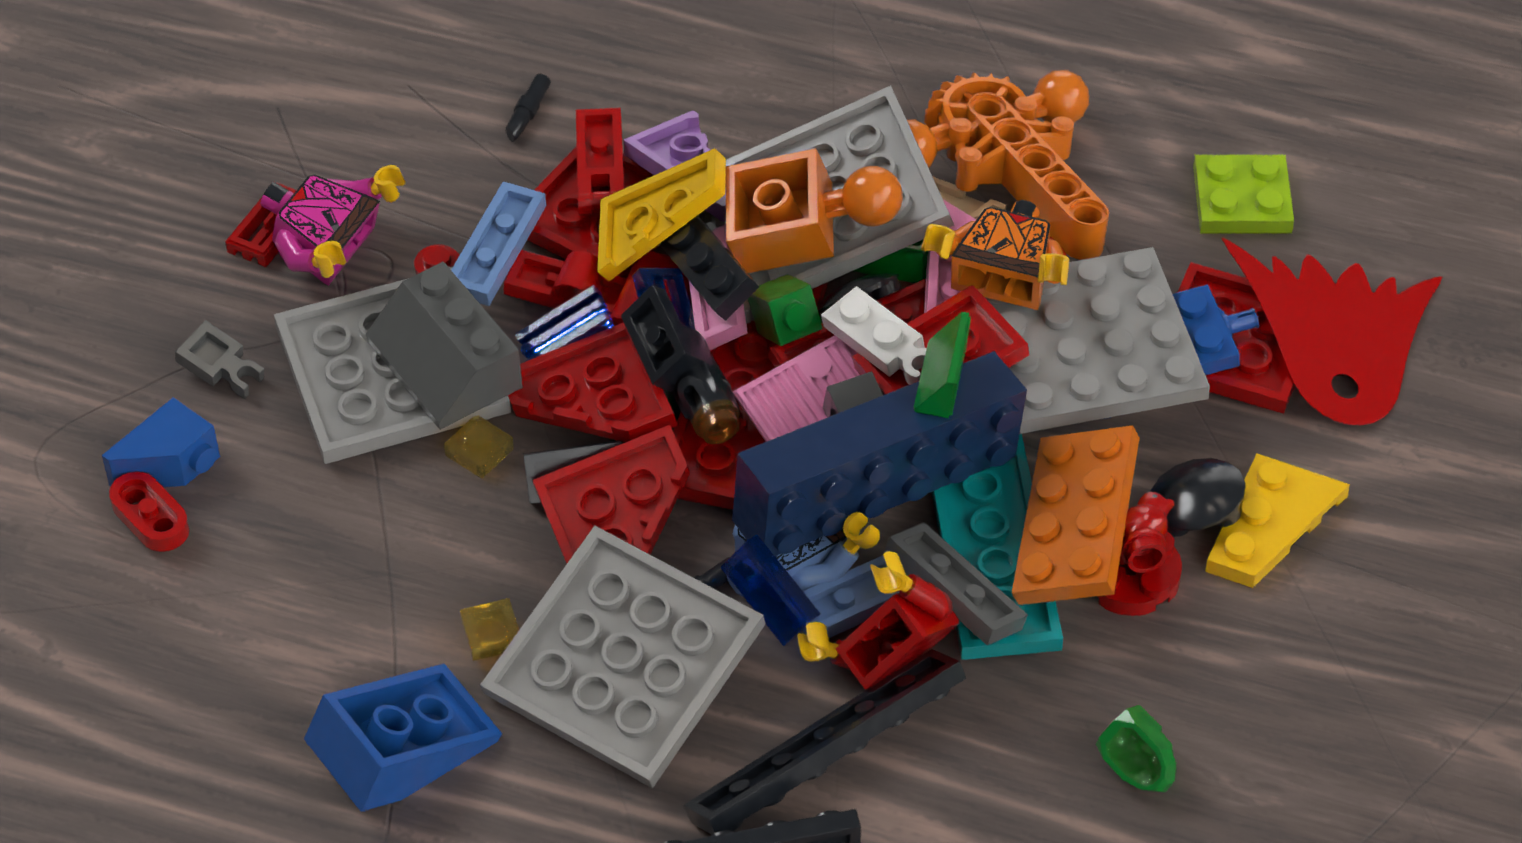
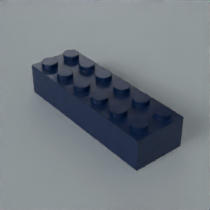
M993 351L963 363L953 414L949 418L914 411V403L919 385L918 381L742 451L737 456L732 521L761 560L765 561L779 554L791 553L799 546L823 536H832L843 529L845 520L852 513L861 512L868 518H875L888 509L908 501L919 500L929 492L951 483H960L969 476L987 468L1001 466L1016 457L1027 389L996 352Z

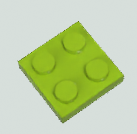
M1195 155L1193 169L1200 234H1292L1294 215L1286 155Z

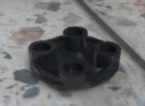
M881 273L865 275L835 289L817 307L821 323H823L821 314L856 286L874 300L881 299L902 289L898 279L899 274Z
M1214 458L1192 459L1174 466L1160 476L1150 492H1156L1165 499H1172L1175 505L1167 515V532L1173 537H1180L1189 531L1203 530L1214 525L1227 527L1237 522L1241 517L1239 505L1244 499L1246 483L1240 470L1227 461Z

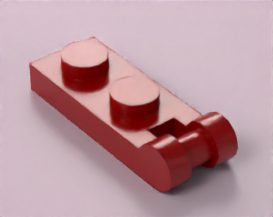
M621 108L576 109L579 215H593V210H600L602 198L624 189ZM610 186V191L592 192V187Z

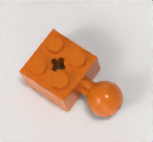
M816 148L726 166V242L733 256L748 273L834 257L833 217L849 215L855 222L864 226L876 227L884 225L891 221L901 208L903 201L902 187L897 177L889 170L879 166H865L853 172L847 178L842 189L832 190V181Z

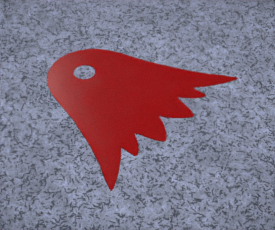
M1222 237V241L1241 268L1257 296L1273 330L1291 379L1302 397L1322 415L1343 424L1361 426L1375 423L1384 418L1397 401L1409 349L1417 326L1429 300L1437 290L1443 277L1439 276L1424 280L1405 289L1400 294H1397L1396 279L1390 277L1383 281L1375 292H1372L1366 274L1359 263L1350 265L1340 275L1337 282L1334 283L1330 274L1318 260L1307 254L1302 262L1299 279H1297L1287 265L1276 256H1272L1273 272H1271L1247 251ZM1340 374L1351 377L1358 386L1357 395L1353 398H1344L1338 395L1332 387L1333 377Z

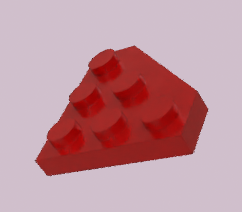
M624 323L521 363L523 388L508 395L517 417L622 442H628L667 425H670L671 428L678 426L664 390L652 385Z
M667 425L532 481L567 564L594 526L651 554L689 477L690 471L670 425Z

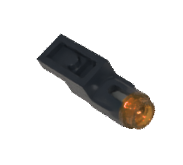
M652 284L621 314V318L652 385L673 394L682 415L690 420L695 433L703 438L705 442L709 444L724 443L733 438L740 428V409L731 386L715 361L704 337L698 331L681 324L666 290Z

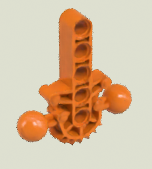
M1069 70L1051 71L1040 78L1033 95L1027 97L1019 87L1010 82L1009 76L999 79L994 78L992 73H990L988 77H979L974 72L968 79L956 76L953 83L948 81L942 82L940 90L933 91L928 108L925 110V124L915 119H907L928 168L931 167L937 151L943 149L946 150L948 159L957 162L955 185L958 189L969 192L974 191L981 184H1002L1017 201L1027 200L1038 207L1040 212L1039 219L1047 220L1051 224L1050 236L1061 245L1065 253L1070 257L1084 260L1099 257L1102 254L1109 209L1063 161L1070 156L1074 123L1083 117L1089 106V90L1080 76Z

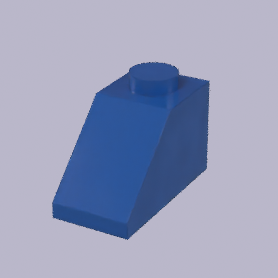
M173 397L102 455L110 487L121 475L135 471L150 474L163 487L186 486L200 473L208 471L220 457L214 426Z

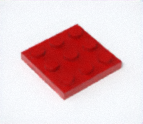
M575 147L534 189L535 191L545 193L547 206L527 239L564 259L573 251H585L598 257L600 210H593V215H579L577 147ZM623 152L624 189L654 176L626 157ZM610 186L592 187V192L610 191ZM657 245L650 251H654L659 245ZM632 265L617 276L627 278Z
M1190 262L1178 292L1208 284L1218 307L1227 316L1254 308L1259 321L1258 328L1232 334V338L1240 353V366L1206 375L1210 385L1209 392L1284 414L1295 385L1287 370L1273 330L1248 280L1242 276Z

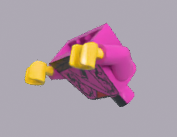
M395 165L384 166L375 173L374 177L356 181L325 179L318 175H310L295 193L272 182L264 192L260 205L277 215L272 240L288 269L293 272H310L321 282L329 286L375 228L380 204L378 199L383 197L386 202H395L399 197V191L396 186H403L406 181L399 168Z

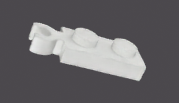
M856 286L821 314L823 325L827 330L890 377L897 370L901 369L904 371L906 382L909 385L920 380L921 373L918 369L923 367L927 349L924 345L923 335Z

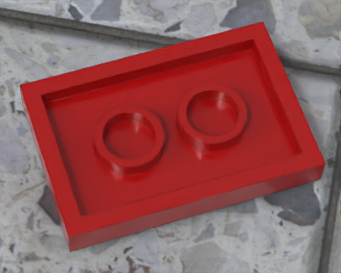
M973 284L907 323L923 335L924 345L927 348L929 340L961 312H967L971 317L963 363L995 351L1007 367L1010 368L1030 355L1028 343ZM859 353L852 356L854 368L860 375L873 372L883 395L909 385L906 382L903 370L899 369L889 377Z

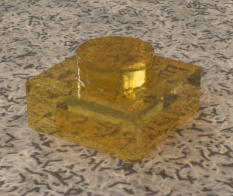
M479 415L472 417L444 443L445 455L481 479L514 450L513 437Z
M509 598L460 610L462 626L473 661L502 654L519 631Z

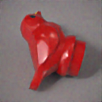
M1156 492L1145 493L1139 499L1137 505L1128 509L1120 556L1128 564V567L1137 573H1146L1157 569L1165 562L1167 557V544L1164 538L1167 535L1168 529L1167 515L1175 503L1172 499H1165Z

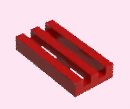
M277 183L293 193L296 192L293 188ZM260 199L228 237L225 244L228 253L236 255L240 251L242 252L243 259L251 261L255 257L258 260V265L267 267L279 252L272 240L277 215L261 206ZM263 222V227L254 236V238L251 241H247L250 238V236L255 232V230L260 226V224Z

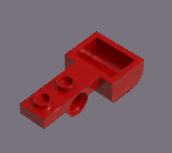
M521 250L504 281V295L608 323V329L624 323L621 314L652 284L666 290L681 324L689 327L693 318L688 278L668 255L649 251L633 263L627 278L616 276L612 280L607 281L597 272L598 257L591 253L573 251L567 255L565 261Z

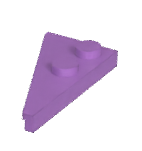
M694 110L624 139V155L653 175L710 151L706 134L701 133L699 128L698 113ZM726 186L725 195L705 209L722 222L726 221Z

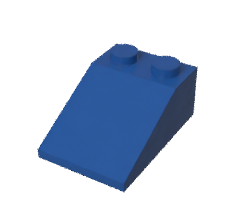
M444 663L324 694L304 740L360 812L405 799L498 742L502 732Z

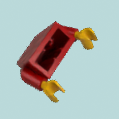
M892 551L883 554L887 567L878 568L871 564L870 568L877 588L881 593L888 594L897 591L899 593L889 598L844 641L839 639L836 643L829 642L826 625L820 622L808 623L806 625L807 634H797L800 653L805 660L815 662L830 657L832 664L851 670L865 690L931 650L959 624V619L953 611V604L949 595L915 574L906 576L899 555Z

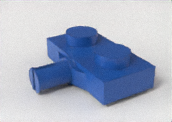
M1208 284L1174 293L1173 297L1205 375L1240 366V353L1232 338V334L1259 327L1255 309L1251 308L1250 310L1227 316L1218 307Z

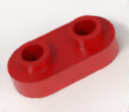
M129 472L121 475L112 483L109 497L115 515L147 548L153 551L166 552L178 548L186 541L189 535V524L184 508L153 476L145 472Z

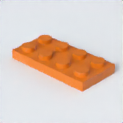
M1133 425L1040 438L1012 587V594L1018 605L1114 595L1140 439Z

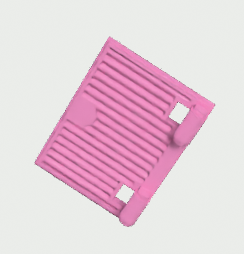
M834 335L733 391V395L766 442L827 418L823 410L826 388L860 376L854 368L852 356L858 352Z

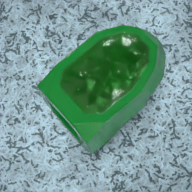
M1141 705L1124 710L1099 736L1095 745L1103 760L1123 781L1140 790L1163 793L1175 781L1177 768L1172 743L1162 733V726Z

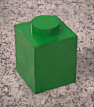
M789 274L759 285V288L748 298L758 335L779 346L823 329L811 285Z

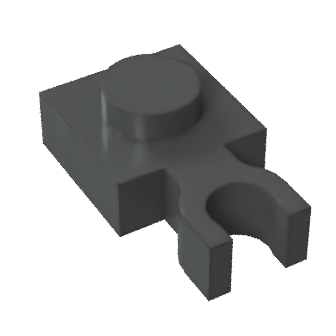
M206 320L175 351V361L212 387L221 378H224L230 383L231 389L243 399L249 395V385L239 378L251 376L259 383L264 379L263 367L252 360L240 359L243 356V345Z

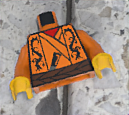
M1027 200L1016 201L1011 211L994 207L986 208L976 221H970L955 231L937 224L927 226L921 250L925 252L935 251L943 259L952 257L951 289L962 291L973 284L986 298L1038 310L1041 304L1044 281L1052 284L1060 283V285H1067L1069 257L1064 256L1061 246L1057 241L1050 239L1051 224L1047 220L1039 219V209L1032 202Z

